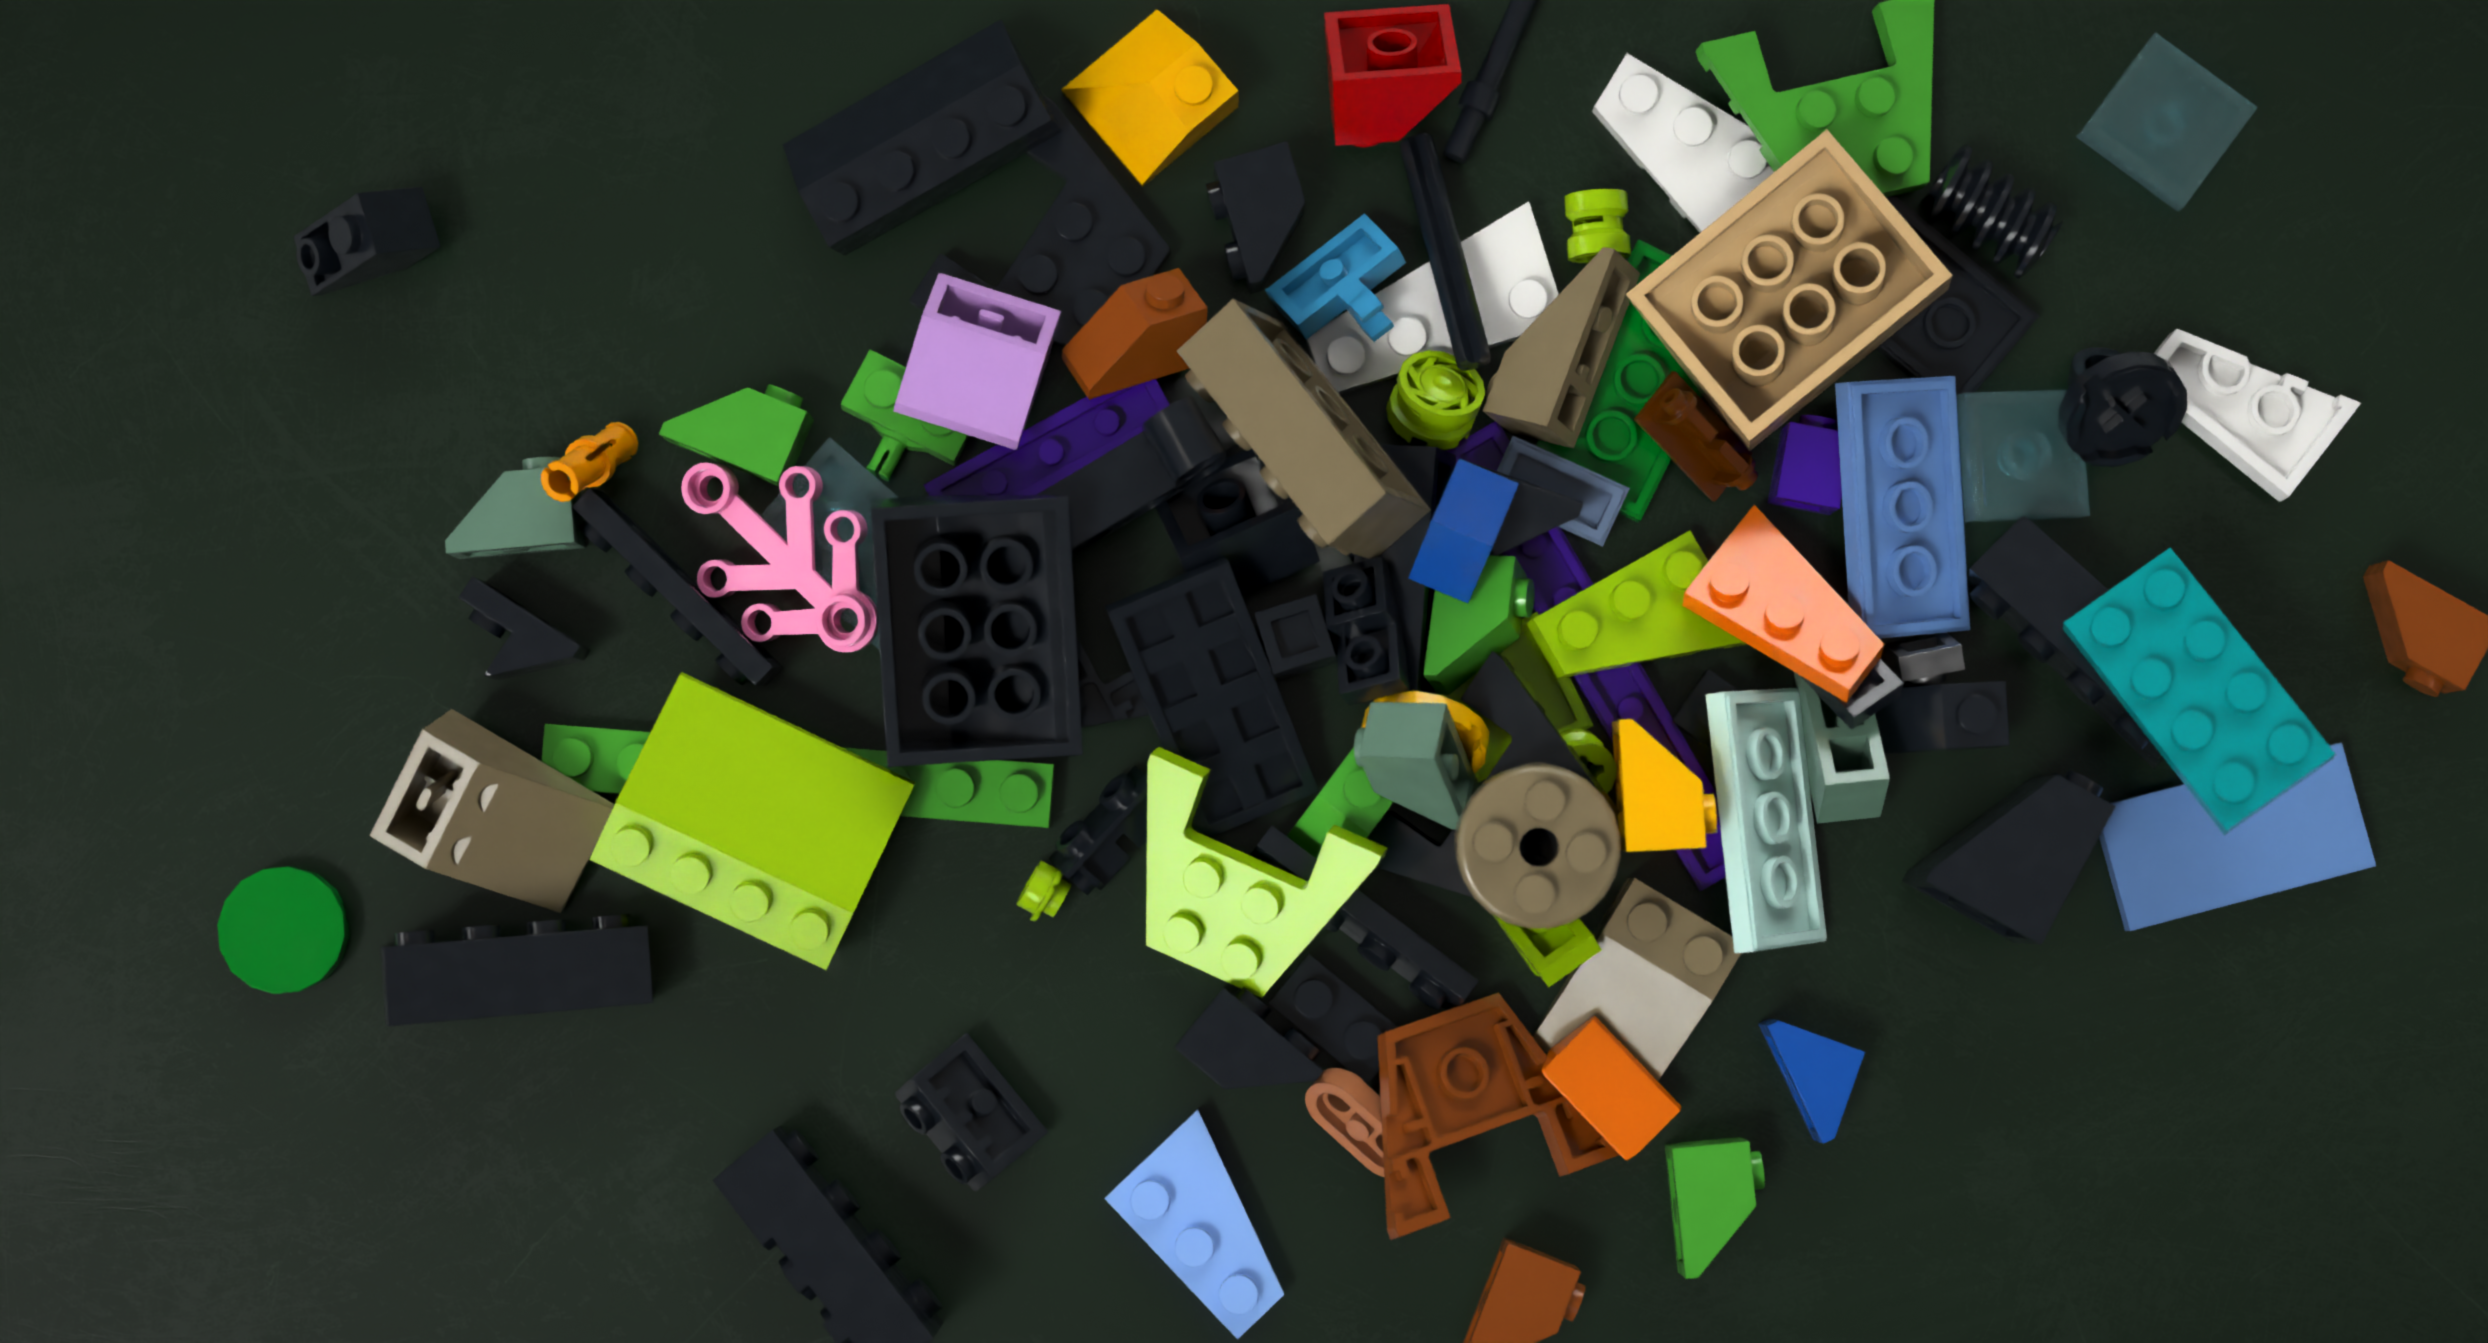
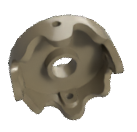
M1535 762L1502 771L1485 780L1476 789L1464 807L1457 821L1454 835V847L1459 871L1474 899L1490 914L1509 924L1529 929L1554 928L1571 923L1590 912L1609 890L1616 877L1621 857L1619 828L1615 814L1605 797L1585 778L1569 769L1549 763ZM1533 828L1548 829L1557 840L1555 856L1543 865L1529 864L1520 854V841L1523 835Z

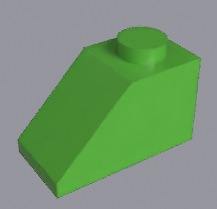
M768 384L764 394L747 387L665 421L659 435L672 444L779 487V480L783 472L795 466L814 419L807 411L800 409L804 400L802 397Z
M1488 556L1468 604L1435 590L1423 675L1437 694L1450 695L1481 669L1492 651L1502 653L1520 638L1522 617H1530L1533 611L1534 583L1532 579H1527V575L1515 556Z
M1354 747L1287 835L1289 839L1316 859L1319 856L1327 832L1334 824L1367 838L1393 803V801L1374 793L1364 768L1356 764Z
M1742 1137L1665 1144L1677 1270L1685 1279L1699 1278L1756 1207L1755 1190L1764 1189L1765 1178L1760 1151H1751L1750 1141Z

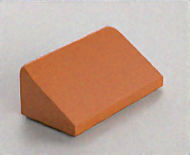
M1595 1015L1548 1051L1541 1068L1543 1075L1626 1161L1637 1155L1681 1111L1682 1106Z

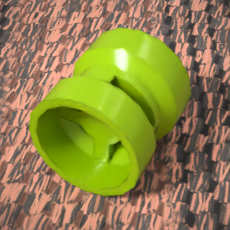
M1591 189L1565 195V217L1572 222L1573 232L1567 240L1568 261L1589 263L1603 247L1615 249L1625 259L1631 256L1630 236L1623 230V217L1628 213V195L1626 191L1620 189Z

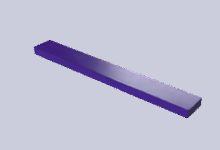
M1495 421L1470 435L1468 439L1465 438L1460 441L1458 447L1445 451L1456 455V464L1460 458L1497 471L1510 441L1502 427ZM1560 527L1551 529L1500 554L1501 556H1515L1527 575V579L1533 580L1534 613L1538 612L1539 615L1594 585ZM1640 662L1634 663L1631 666L1572 676L1612 746V721L1633 719L1702 781L1703 794H1714L1717 832L1705 834L1706 848L1673 850L1697 891H1702L1726 877L1717 793L1676 723L1673 722V718Z

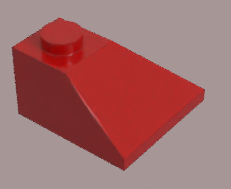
M1449 4L1324 13L1330 106L1335 146L1354 145L1357 147H1371L1382 142L1400 141L1462 83L1461 67Z

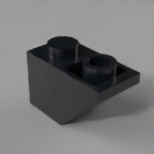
M1287 141L1214 162L1216 181L1205 184L1215 220L1227 218L1234 241L1223 244L1232 278L1234 281L1245 278L1249 294L1262 291L1305 211L1304 195Z
M422 187L357 193L294 236L298 265L306 276L312 296L324 295L409 268L441 247Z
M1224 986L1174 1047L1223 1089L1316 1081L1323 1073V1069L1314 1062V1059L1321 1051L1293 1027L1283 1036L1264 1019L1272 1010L1245 987L1240 988L1234 995Z

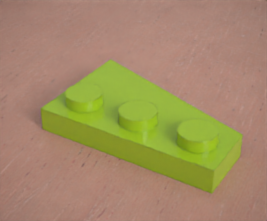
M1690 530L1526 623L1558 679L1631 666L1639 662L1667 657L1676 658L1692 655L1700 651L1746 645L1745 642L1682 606L1684 592L1708 563L1706 556Z

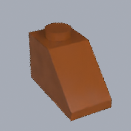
M1180 268L1123 284L1062 349V360L1089 400L1189 369L1177 350L1207 323L1208 307Z
M2389 560L2368 566L2363 579L2388 663L2406 672L2403 677L2405 683L2427 695L2438 697L2440 692L2445 694L2466 690L2488 649V615Z
M1503 1237L1463 1343H1536L1558 1333L1562 1320L1566 1319L1572 1322L1580 1308L1586 1288L1585 1285L1577 1282L1581 1271L1571 1263Z

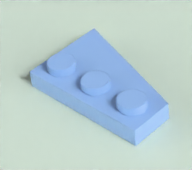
M1197 1109L1105 1197V1200L1238 1340L1284 1295V1291L1236 1192L1199 1109Z

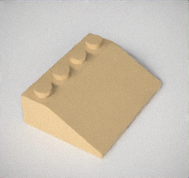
M1825 130L1626 293V296L1710 406L1747 450L1751 451L1949 289L1953 275L1828 130Z

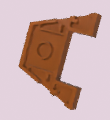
M1499 992L1389 1030L1377 1036L1386 1220L1390 1240L1451 1218L1429 1160L1431 1151L1529 1115H1535L1540 1123L1559 1177L1619 1155L1543 1075L1541 1068L1546 1054Z

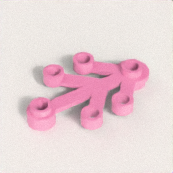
M699 463L691 467L682 480L681 491L685 503L697 513H719L770 563L766 565H735L725 559L709 560L699 568L697 573V585L700 591L711 598H722L731 596L736 591L796 589L815 609L781 611L776 605L771 603L753 604L744 611L741 618V627L744 634L756 642L772 641L780 635L818 634L829 648L846 653L859 651L868 646L878 631L877 607L873 600L861 592L859 587L858 546L863 543L868 532L864 517L853 510H838L830 514L825 521L824 535L827 541L833 545L831 586L816 571L813 502L820 497L823 489L822 478L815 469L807 466H793L785 470L780 477L779 490L782 497L786 500V542L738 494V480L730 468L720 463ZM800 473L805 475L809 481V490L803 497L797 496L793 490V480ZM715 476L723 484V493L717 500H713L707 491L709 481ZM844 517L850 519L854 525V534L848 541L842 540L837 532L838 523ZM716 567L723 569L727 576L726 585L720 591L715 589L711 583V573ZM847 608L852 609L858 618L857 626L852 632L846 631L840 621L842 612ZM760 611L766 612L771 618V628L766 634L760 633L755 626V618Z

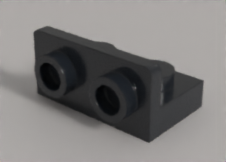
M968 1033L960 1037L895 1092V1096L901 1102L900 1111L906 1122L916 1132L929 1136L942 1152L941 1161L947 1172L959 1183L968 1184L974 1191H978L1048 1132Z

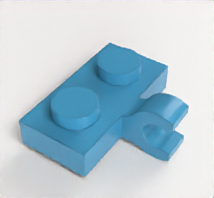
M1364 213L1265 291L1273 305L1306 340L1347 309L1365 334L1375 342L1392 329L1394 325L1381 311L1384 306L1371 290L1403 266L1406 261L1399 248Z

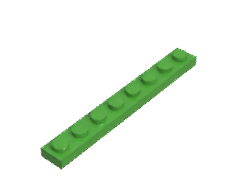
M545 724L541 761L593 792L620 794L651 732ZM844 748L916 782L900 814L901 817L1050 828L1055 773L1054 764L992 760L888 767L887 751Z

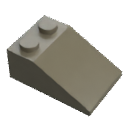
M1626 878L1593 933L1601 951L1569 973L1532 1037L1541 1049L1548 1053L1552 1047L1595 1015L1650 1074L1659 1081L1713 1002L1741 953H1734L1733 937L1640 880Z

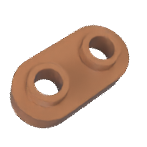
M1341 1068L1324 1070L1306 1092L1305 1103L1309 1114L1367 1169L1384 1177L1380 1096L1361 1077L1353 1072Z

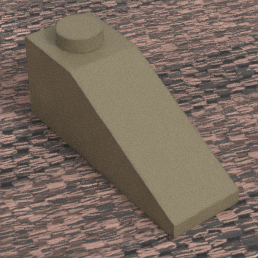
M1603 247L1506 350L1497 373L1489 381L1486 391V403L1482 411L1509 433L1574 449L1630 300L1627 298L1626 293L1636 286L1640 273L1615 249Z

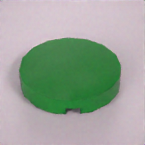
M292 866L262 869L240 881L224 901L217 924L219 949L231 972L249 987L271 994L301 992L326 980L343 960L350 938L349 919L346 920V911L342 905L344 903L338 891L317 873Z

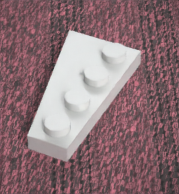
M1529 201L1461 242L1489 348L1517 340L1559 295ZM1430 261L1375 294L1384 306L1381 311L1394 325L1392 329L1375 342L1365 334L1348 311L1330 321L1306 340L1313 362L1339 394L1398 377L1403 362L1415 353L1430 350L1447 352L1454 355Z

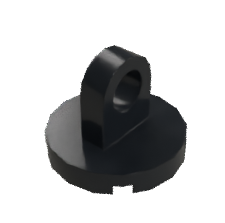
M2108 348L2084 349L2075 354L2071 362L2067 381L2069 388L2058 409V428L2071 450L2079 454L2083 461L2092 466L2117 467L2139 461L2153 452L2150 446L2156 443L2162 436L2167 441L2178 430L2187 411V389L2170 362L2154 353L2132 351L2120 353Z

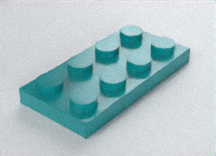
M2171 547L2063 622L2062 629L2224 835L2333 760L2335 752Z

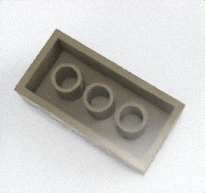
M1232 299L1177 350L1178 354L1191 369L1185 374L1188 383L1205 401L1212 403L1215 400L1224 411L1227 418L1222 422V425L1226 432L1244 450L1249 451L1252 448L1265 464L1260 469L1262 478L1281 498L1287 499L1290 496L1303 513L1297 519L1299 525L1319 547L1325 548L1327 545L1334 547L1345 556L1353 553L1368 559L1379 557L1431 510L1282 321Z

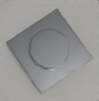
M1947 632L1884 644L1887 666L1902 682L1908 681L1910 686L1936 685L1947 680L1946 673L1965 670L1962 645Z

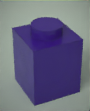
M1800 415L1799 423L1789 422L1781 429L1768 504L1831 515L1840 509L1842 489L1838 423L1836 420L1815 415Z

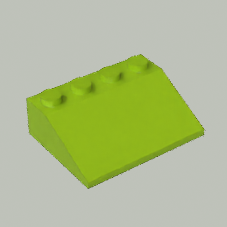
M681 672L615 802L589 860L827 970L916 782Z

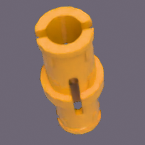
M612 422L595 436H582L569 444L565 455L547 465L549 468L546 467L541 472L542 487L547 495L556 501L566 502L573 499L574 495H577L584 488L598 487L608 481L613 476L616 467L622 462L630 460L632 458L631 455H635L638 451L637 435L632 428L621 422Z

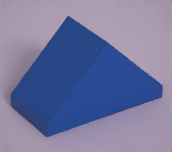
M1459 458L1432 518L1408 579L1468 604L1519 483Z
M1769 1018L1758 1023L1812 1139L1822 1144L1835 1139L1865 1052L1779 1020Z

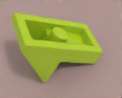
M1493 915L1534 975L1540 976L1548 987L1601 951L1594 936L1579 918L1571 923L1554 928L1529 929L1509 924Z

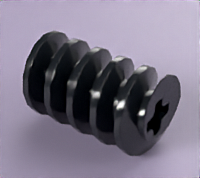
M1965 144L1952 155L1921 202L1929 197L1934 199L1930 219L1934 222L1950 211L1955 213L1950 232L1954 236H1957L1970 226H1974L1976 232L1972 248L1976 251L1990 241H1996L1997 247L1993 257L1995 264H2000L2013 254L2018 256L2013 276L2020 279L2028 273L2041 257L2064 221H2061L2056 226L2052 225L2057 207L2051 201L2032 212L2031 209L2036 193L2030 187L2024 189L2013 198L2010 197L2015 180L2014 176L2010 173H2006L1993 183H1990L1993 162L1988 158L1969 169L1968 165L1972 148Z

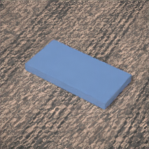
M1944 376L1835 383L1849 607L1879 639L1970 630L1956 377Z
M2342 743L2329 745L2335 752L2333 760L2226 835L2221 832L2184 783L2111 802L2115 808L2099 839L2125 931L2137 930L2375 867V859Z

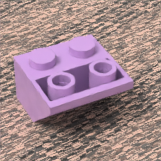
M938 273L920 320L893 412L1017 450L1048 363L1061 311Z

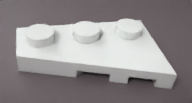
M1628 53L1592 110L1594 115L1641 169L1644 168L1670 198L1669 202L1683 218L1686 217L1699 233L1774 173L1759 151L1762 147L1761 143L1748 125Z
M2180 329L2170 333L2154 352V354L2170 362L2187 389V411L2181 422L2278 502L2283 501L2292 494L2361 404L2343 395L2335 398L2307 386L2308 381L2289 373L2280 376L2249 363L2247 356Z

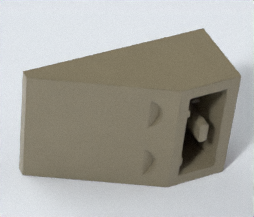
M451 709L422 729L370 837L427 870L561 913L589 862L615 804Z

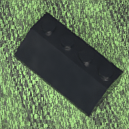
M1000 19L783 144V148L798 192L828 247L846 256L1063 132L1005 24Z

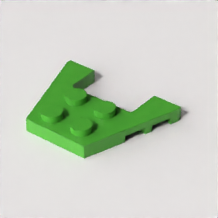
M1889 0L1878 3L1872 10L1888 64L1887 68L1782 92H1776L1772 88L1755 31L1703 42L1695 52L1706 72L1712 71L1731 99L1728 105L1734 114L1742 115L1761 143L1762 147L1759 151L1774 172L1825 130H1828L1887 198L1921 190L1930 182L1934 0Z

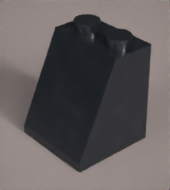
M2068 770L2065 776L2053 772L2051 776L2029 778L1906 872L1902 882L2013 943L2042 945L2115 806L2099 797L2103 790L2099 784L2073 771Z

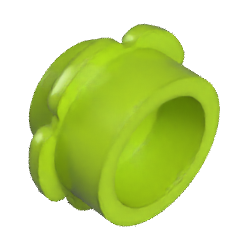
M1042 860L1035 867L1016 903L1019 907L1032 913L1030 920L1034 922L1039 919L1042 912L1054 917L1071 887V883L1062 879L1063 874L1058 868Z

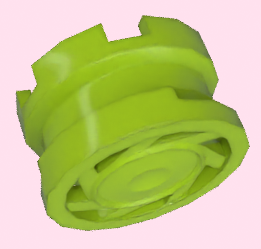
M1427 350L1411 355L1403 362L1396 379L1397 384L1394 386L1387 403L1388 421L1395 432L1409 443L1414 437L1427 442L1426 446L1438 447L1443 450L1456 448L1461 439L1464 437L1468 439L1485 396L1484 382L1476 369L1470 371L1460 370L1457 367L1455 356L1447 352Z

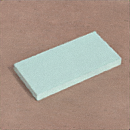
M1798 688L1727 691L1705 694L1734 953L1755 952L1826 941L1827 934Z

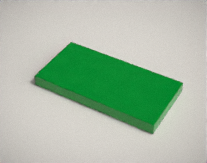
M1638 239L1631 252V256L1627 260L1640 273L1637 284L1672 255ZM1629 302L1574 449L1541 440L1537 441L1536 446L1629 487L1630 489L1619 510V514L1639 523L1671 458L1638 425L1634 418L1672 371H1676L1700 398L1702 394L1633 304Z

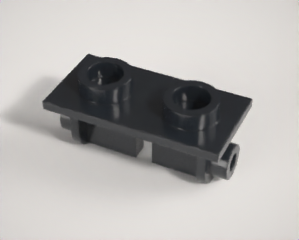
M1136 766L1127 775L1120 774L1106 785L1099 797L1100 804L1084 821H1076L1063 831L1056 842V851L1048 858L1066 878L1070 879L1087 896L1095 887L1102 890L1131 858L1115 843L1123 833L1139 848L1147 841V776Z

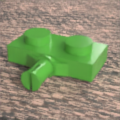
M869 349L840 404L843 411L871 424L879 435L883 437L869 465L865 469L874 476H877L879 472L880 479L890 481L891 475L905 449L927 452L955 466L970 435L893 412L906 367Z

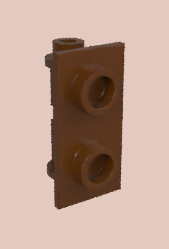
M1672 371L1634 420L1711 501L1715 502L1726 487L1736 486L1738 490H1745L1752 486L1758 477V472L1754 469L1756 462L1751 457L1753 453L1747 450L1736 435L1678 373Z

